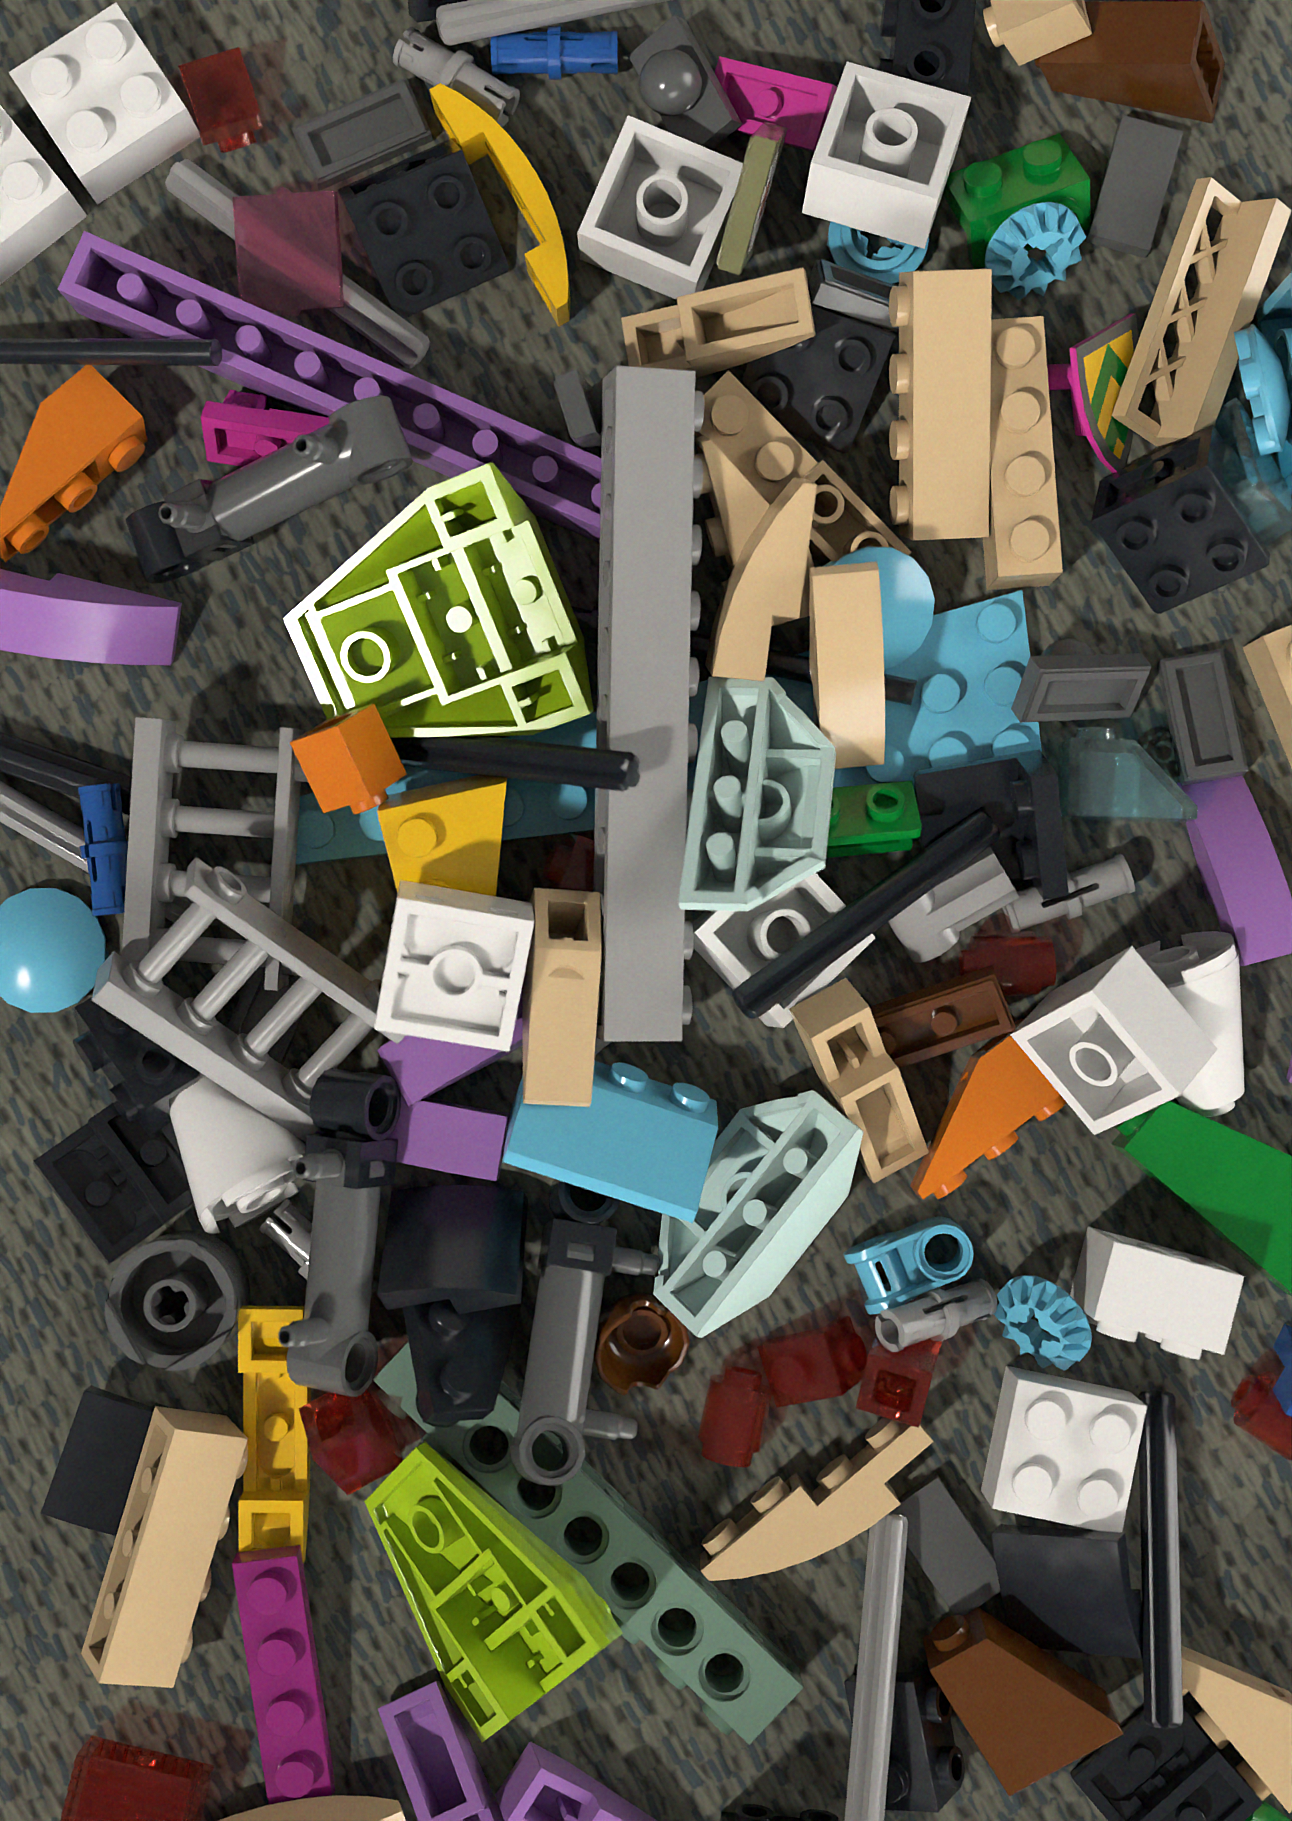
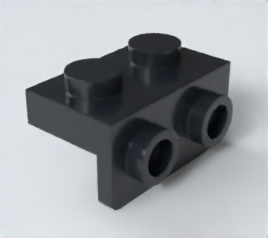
M92 997L74 1007L79 1037L73 1040L74 1047L86 1067L92 1073L102 1069L110 1080L113 1087L108 1089V1094L122 1118L127 1123L137 1119L148 1136L170 1123L169 1099L198 1082L200 1072L92 1001Z
M927 1660L913 1672H896L885 1810L938 1813L961 1788L964 1779V1757L961 1749L955 1745L951 1724L953 1707L931 1674ZM857 1673L852 1674L844 1681L852 1726Z

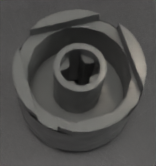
M192 1230L170 1232L135 1249L118 1264L111 1278L108 1299L105 1300L104 1315L112 1339L128 1358L142 1365L147 1364L165 1369V1371L187 1370L209 1359L238 1332L240 1308L242 1306H250L248 1275L242 1261L232 1248L212 1234L205 1231ZM184 1291L189 1302L186 1305L174 1308L170 1304L169 1297L175 1292Z

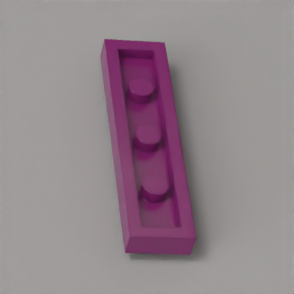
M301 1545L236 1552L232 1562L268 1805L302 1798L333 1796L335 1791L333 1763Z

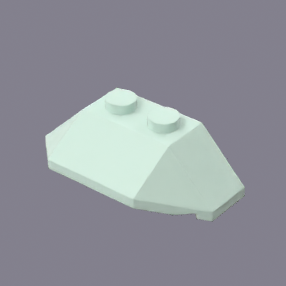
M709 677L678 900L680 909L749 911L825 868L836 761L835 747L809 717L786 696L785 690L773 677H765V681L725 677Z
M814 1090L799 1093L796 1097L777 1099L740 1109L714 1142L698 1211L693 1223L662 1214L658 1257L660 1259L659 1276L655 1277L653 1295L695 1336L700 1338L768 1298L848 1197L864 1131Z

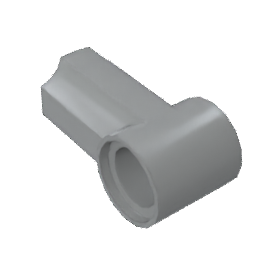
M988 847L888 921L910 960L921 963L936 958L957 943L961 936V930L1020 897L994 852Z

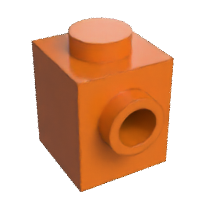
M374 703L327 719L290 742L323 814L346 806H350L353 814L372 809L389 798L385 790L386 788L407 775Z

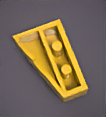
M475 775L388 795L389 798L379 805L377 814L397 893L400 880L496 897L507 778Z

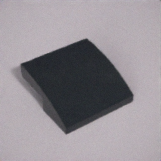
M113 1103L91 1117L86 1125L33 1161V1165L108 1266L194 1203L171 1120L170 1123L148 1136L137 1119L127 1123Z
M435 1185L391 1191L378 1286V1296L387 1310L450 1299L458 1314L521 1303L528 1198L525 1193L506 1188L477 1185Z
M92 1385L85 1389L41 1514L116 1536L155 1406L171 1407L159 1403L148 1406Z
M1000 1524L991 1532L999 1586L1006 1615L1012 1630L1041 1649L1143 1659L1140 1589H1131L1125 1532Z
M1143 1706L1121 1726L1123 1735L1094 1750L1070 1772L1073 1781L1108 1821H1245L1264 1804L1184 1709L1181 1726L1177 1728H1157L1146 1724Z

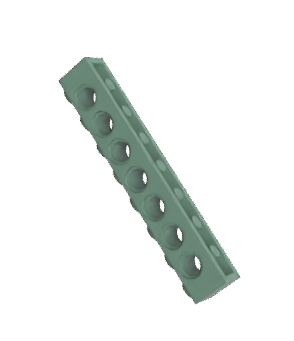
M407 1340L379 1369L372 1380L381 1387L377 1391V1396L381 1402L397 1417L405 1419L409 1415L427 1432L423 1436L424 1442L429 1444L450 1463L456 1460L473 1477L471 1479L473 1483L499 1505H502L519 1522L581 1573L595 1593L603 1598L609 1606L613 1619L623 1632L622 1636L634 1645L642 1640L658 1656L655 1664L664 1677L680 1690H683L688 1685L705 1702L702 1705V1710L721 1732L730 1735L735 1731L750 1745L804 1688L799 1667L585 1460H583L581 1469L572 1479L560 1485H555V1490L546 1497L535 1498L523 1490L520 1484L522 1476L515 1470L510 1453V1445L518 1427L522 1399L503 1381H501L494 1411L484 1419L423 1423L409 1341ZM495 1426L505 1433L509 1446L499 1453H487L476 1444L474 1433L481 1427ZM545 1431L534 1440L532 1457L535 1464L543 1470L555 1467L562 1456V1444L554 1433ZM577 1517H589L599 1524L602 1532L593 1541L580 1542L569 1535L566 1526ZM634 1562L644 1567L648 1576L643 1583L628 1587L620 1584L614 1578L613 1571L623 1563ZM671 1608H683L689 1611L695 1618L693 1623L682 1631H671L665 1628L659 1619L664 1612ZM727 1653L738 1658L741 1663L732 1674L719 1676L709 1671L706 1667L708 1661L715 1655Z

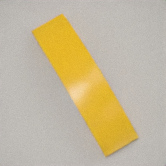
M441 83L430 88L429 91L435 114L447 135L462 149L468 165L488 154L539 242V246L524 254L527 272L558 327L570 321V287L567 259L557 216L541 180L522 150L490 115L459 92Z
M242 1306L238 1317V1373H243V1434L248 1438V1461L243 1473V1493L238 1500L239 1552L301 1545L304 1563L310 1498L311 1388L296 1385L290 1379L287 1371L289 1347H284L280 1344L278 1333L283 1326L289 1325L293 1321L304 1319L305 1306Z

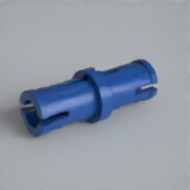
M548 26V32H513L491 37L492 74H548L549 80H562V74H618L617 31L561 32V26Z
M98 784L79 787L78 794L80 795L85 839V845L80 846L81 859H87L92 893V916L124 913L128 841H126L125 825L123 823L121 784Z

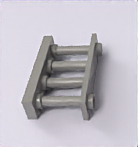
M135 717L122 943L123 958L129 962H141L170 929L164 928L166 902H173L175 896L187 897L184 895L187 871H178L175 864L168 863L169 839L176 838L179 832L273 838L271 877L234 875L243 883L247 894L259 902L270 903L269 909L292 925L301 782H308L290 742L304 734V730L280 727L279 747L184 741L182 734H176V721ZM182 767L277 773L275 812L180 806L178 799H172L173 773H180ZM198 937L178 961L226 964L247 940ZM271 955L260 965V967H266L264 990L277 991L289 984V975H298Z
M196 857L188 866L184 893L185 896L194 902L141 962H129L113 951L97 970L92 1001L306 1142L307 1134H314L318 1130L314 1126L310 1115V1099L317 1078L325 1070L336 1069L362 1039L375 1028L382 980L374 979L371 982L247 894L245 886L233 873L219 866L212 869ZM217 917L248 940L195 999H184L163 985L161 979ZM271 955L298 974L300 978L248 1035L244 1033L237 1035L219 1023L215 1015ZM322 992L352 1012L300 1069L292 1068L289 1070L269 1057L267 1053L269 1049ZM378 1030L396 1044L406 1036L405 1034Z

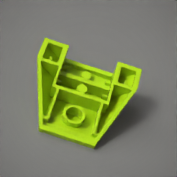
M493 462L426 489L283 618L327 719L374 703L390 738L524 736L537 734L593 712L583 634L534 514Z
M426 1442L417 1446L364 1501L443 1683L482 1743L623 1634L613 1619L607 1603L595 1593L581 1573Z

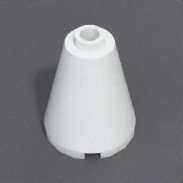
M1218 931L1194 932L1181 935L1184 946L1160 951V941L1142 946L1136 949V951L1218 1048L1184 1092L1176 1097L1182 1107L1196 1111L1204 1117H1214L1232 1110L1235 1107L1234 1101L1240 1098L1245 1091L1239 950L1235 946L1233 936L1230 933Z
M200 1073L198 1082L169 1099L170 1117L197 1215L205 1232L210 1234L220 1233L216 1221L228 1217L234 1228L246 1224L269 1212L299 1192L295 1184L291 1183L298 1178L294 1173L293 1166L296 1159L305 1157L306 1145L297 1136L202 1073Z

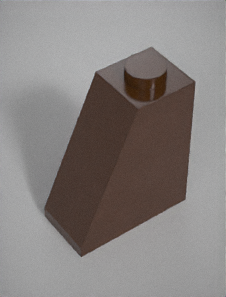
M1204 1L1085 2L1092 34L1034 59L1036 67L1041 68L1052 91L1206 123H1213L1225 66Z
M979 1607L963 1616L957 1614L943 1619L933 1628L931 1634L922 1638L931 1674L1008 1796L1019 1792L1124 1734L1112 1701L1103 1688Z

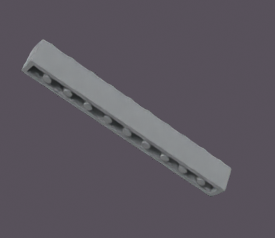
M615 366L603 378L596 748L634 753L640 760L638 771L641 776L636 787H629L625 791L595 788L593 892H600L602 947L596 1038L604 1042L682 1041V1025H688L692 1017V993L689 986H683L684 959H690L693 953L694 933L690 920H685V909H680L678 900L686 848V828L689 826L693 789H687L688 763L695 761L698 747L696 725L688 723L689 697H695L699 684L698 661L696 657H690V631L697 630L700 620V597L697 591H691L692 565L698 564L702 547L701 529L699 525L692 524L693 498H699L703 483L702 461L700 458H694V432H699L703 424L704 396L701 391H695V371Z

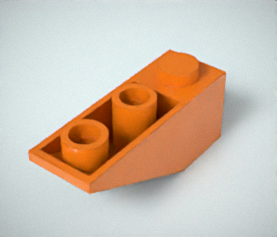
M85 365L39 405L0 505V558L5 563L18 552L26 554L35 549L48 535L49 525L67 510L70 513H74L82 509L97 492V485L114 470L123 472L138 461L145 450L144 443L147 441L143 416L92 365Z
M1020 1018L1018 1021H1016V1028H1017L1025 1019H1021V1018ZM1013 1031L998 1035L970 1056L928 1146L929 1153L923 1157L910 1185L913 1191L923 1200L932 1193L937 1199L948 1195L968 1178V1175L963 1170L983 1154L988 1160L996 1158L1019 1139L1014 1131L1033 1116L1038 1121H1043L1067 1104L1012 1038L1011 1034Z

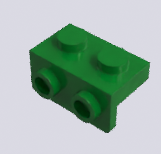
M1060 133L951 172L943 191L947 203L967 234L968 259L974 269L985 267V254L988 244L999 226L1015 212L1029 205L1041 202L1062 204L1076 215L1083 231L1090 226V178ZM1029 244L1024 246L1027 251L1035 249Z
M912 781L833 788L826 858L912 850V840L921 835V820Z

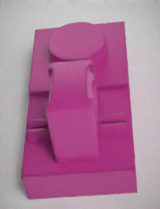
M719 56L715 74L742 122V125L734 132L752 136L762 124L770 122L788 128L784 145L815 152L838 87L833 84Z
M229 390L223 403L206 401L201 414L207 461L243 467L293 442L297 436L307 435L329 424V418L272 408L268 410L266 395Z

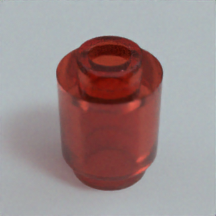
M1031 930L971 936L969 949L959 951L960 976L994 965L1006 997L1039 994L1041 987L1055 986L1056 958L1053 942L1049 935L1036 936L1034 931Z
M728 1365L725 1366L723 1375L710 1376L698 1433V1439L703 1442L701 1456L710 1461L728 1466H751L753 1454L761 1451L773 1392L771 1387L761 1383L762 1373L745 1367Z
M1265 1371L1258 1377L1254 1375L1247 1376L1236 1388L1231 1399V1407L1235 1409L1234 1424L1286 1460H1292V1417L1285 1414L1272 1390L1279 1377L1271 1371Z

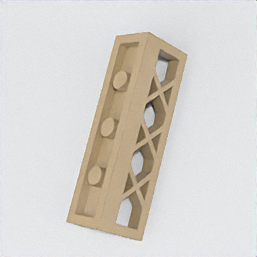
M1212 177L1196 179L1111 415L1153 445L1167 448L1211 425L1215 426L1239 359L1234 332L1250 328L1292 211L1278 198L1241 202ZM1212 206L1223 216L1215 238L1210 242L1206 218ZM1194 263L1198 285L1193 299L1188 301L1184 279L1189 265ZM1173 322L1177 344L1172 357L1167 359L1163 337L1168 324ZM1152 382L1156 402L1151 416L1148 417L1139 411L1138 407L1146 385Z

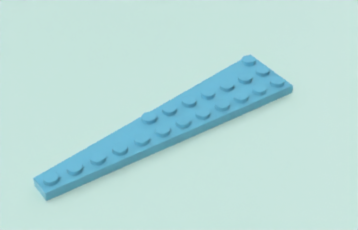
M1022 590L933 615L932 625L921 646L902 664L884 670V674L917 680L911 706L885 700L884 764L835 769L833 788L912 781L914 788L913 774L918 770L1033 750H1040L1042 752L1039 723L1020 722L1011 710L1030 658ZM810 651L796 655L810 657ZM765 674V677H773L785 690L786 696L813 722V685ZM708 680L699 682L695 697H689L688 723L696 725L698 747L695 761L688 763L687 789H694ZM597 712L534 735L510 736L504 739L596 748ZM405 766L407 775L385 790L387 795L479 774ZM507 778L501 842L595 831V788ZM314 793L300 796L296 865L388 855L377 814L379 805L358 814H353L350 806L323 814Z

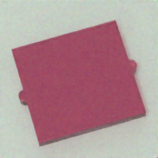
M280 187L277 190V194L232 197L239 299L268 312L284 311L288 316L292 317L298 316L300 310L344 308L338 192L331 190L292 193L291 190Z

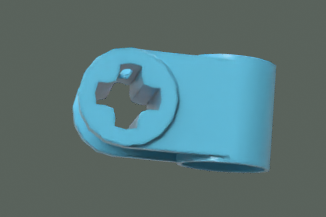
M938 1216L925 1219L897 1232H889L871 1238L849 1248L843 1255L846 1263L855 1265L868 1297L864 1304L868 1314L872 1315L878 1314L885 1309L899 1307L915 1299L920 1294L958 1280L971 1267L974 1252L971 1241L960 1225L950 1218ZM945 1233L957 1238V1253L949 1262L935 1264L925 1258V1246L933 1236ZM876 1262H881L888 1278V1284H883L875 1266Z

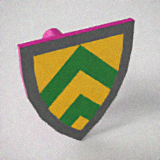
M1128 314L1069 348L1071 364H1047L1049 390H1070L1075 435L1087 436L1099 460L1113 474L1124 469L1134 434L1133 430L1111 415L1139 340L1136 314Z

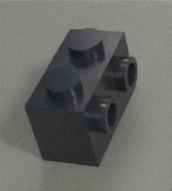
M884 0L880 37H891L890 59L879 58L877 70L968 96L976 0Z

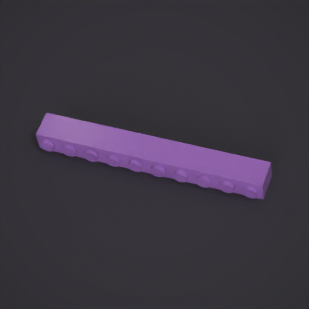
M83 232L57 289L78 314L135 339H217L222 348L220 365L198 367L266 395L303 413L329 418L334 411L354 401L373 396H387L392 401L414 462L450 478L493 462L534 515L600 543V457L91 233Z

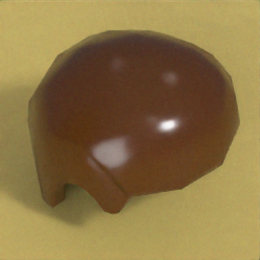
M634 1293L620 1297L606 1307L599 1315L594 1360L599 1378L621 1395H627L632 1387L637 1386L659 1389L669 1374L683 1364L690 1345L687 1327L651 1293Z

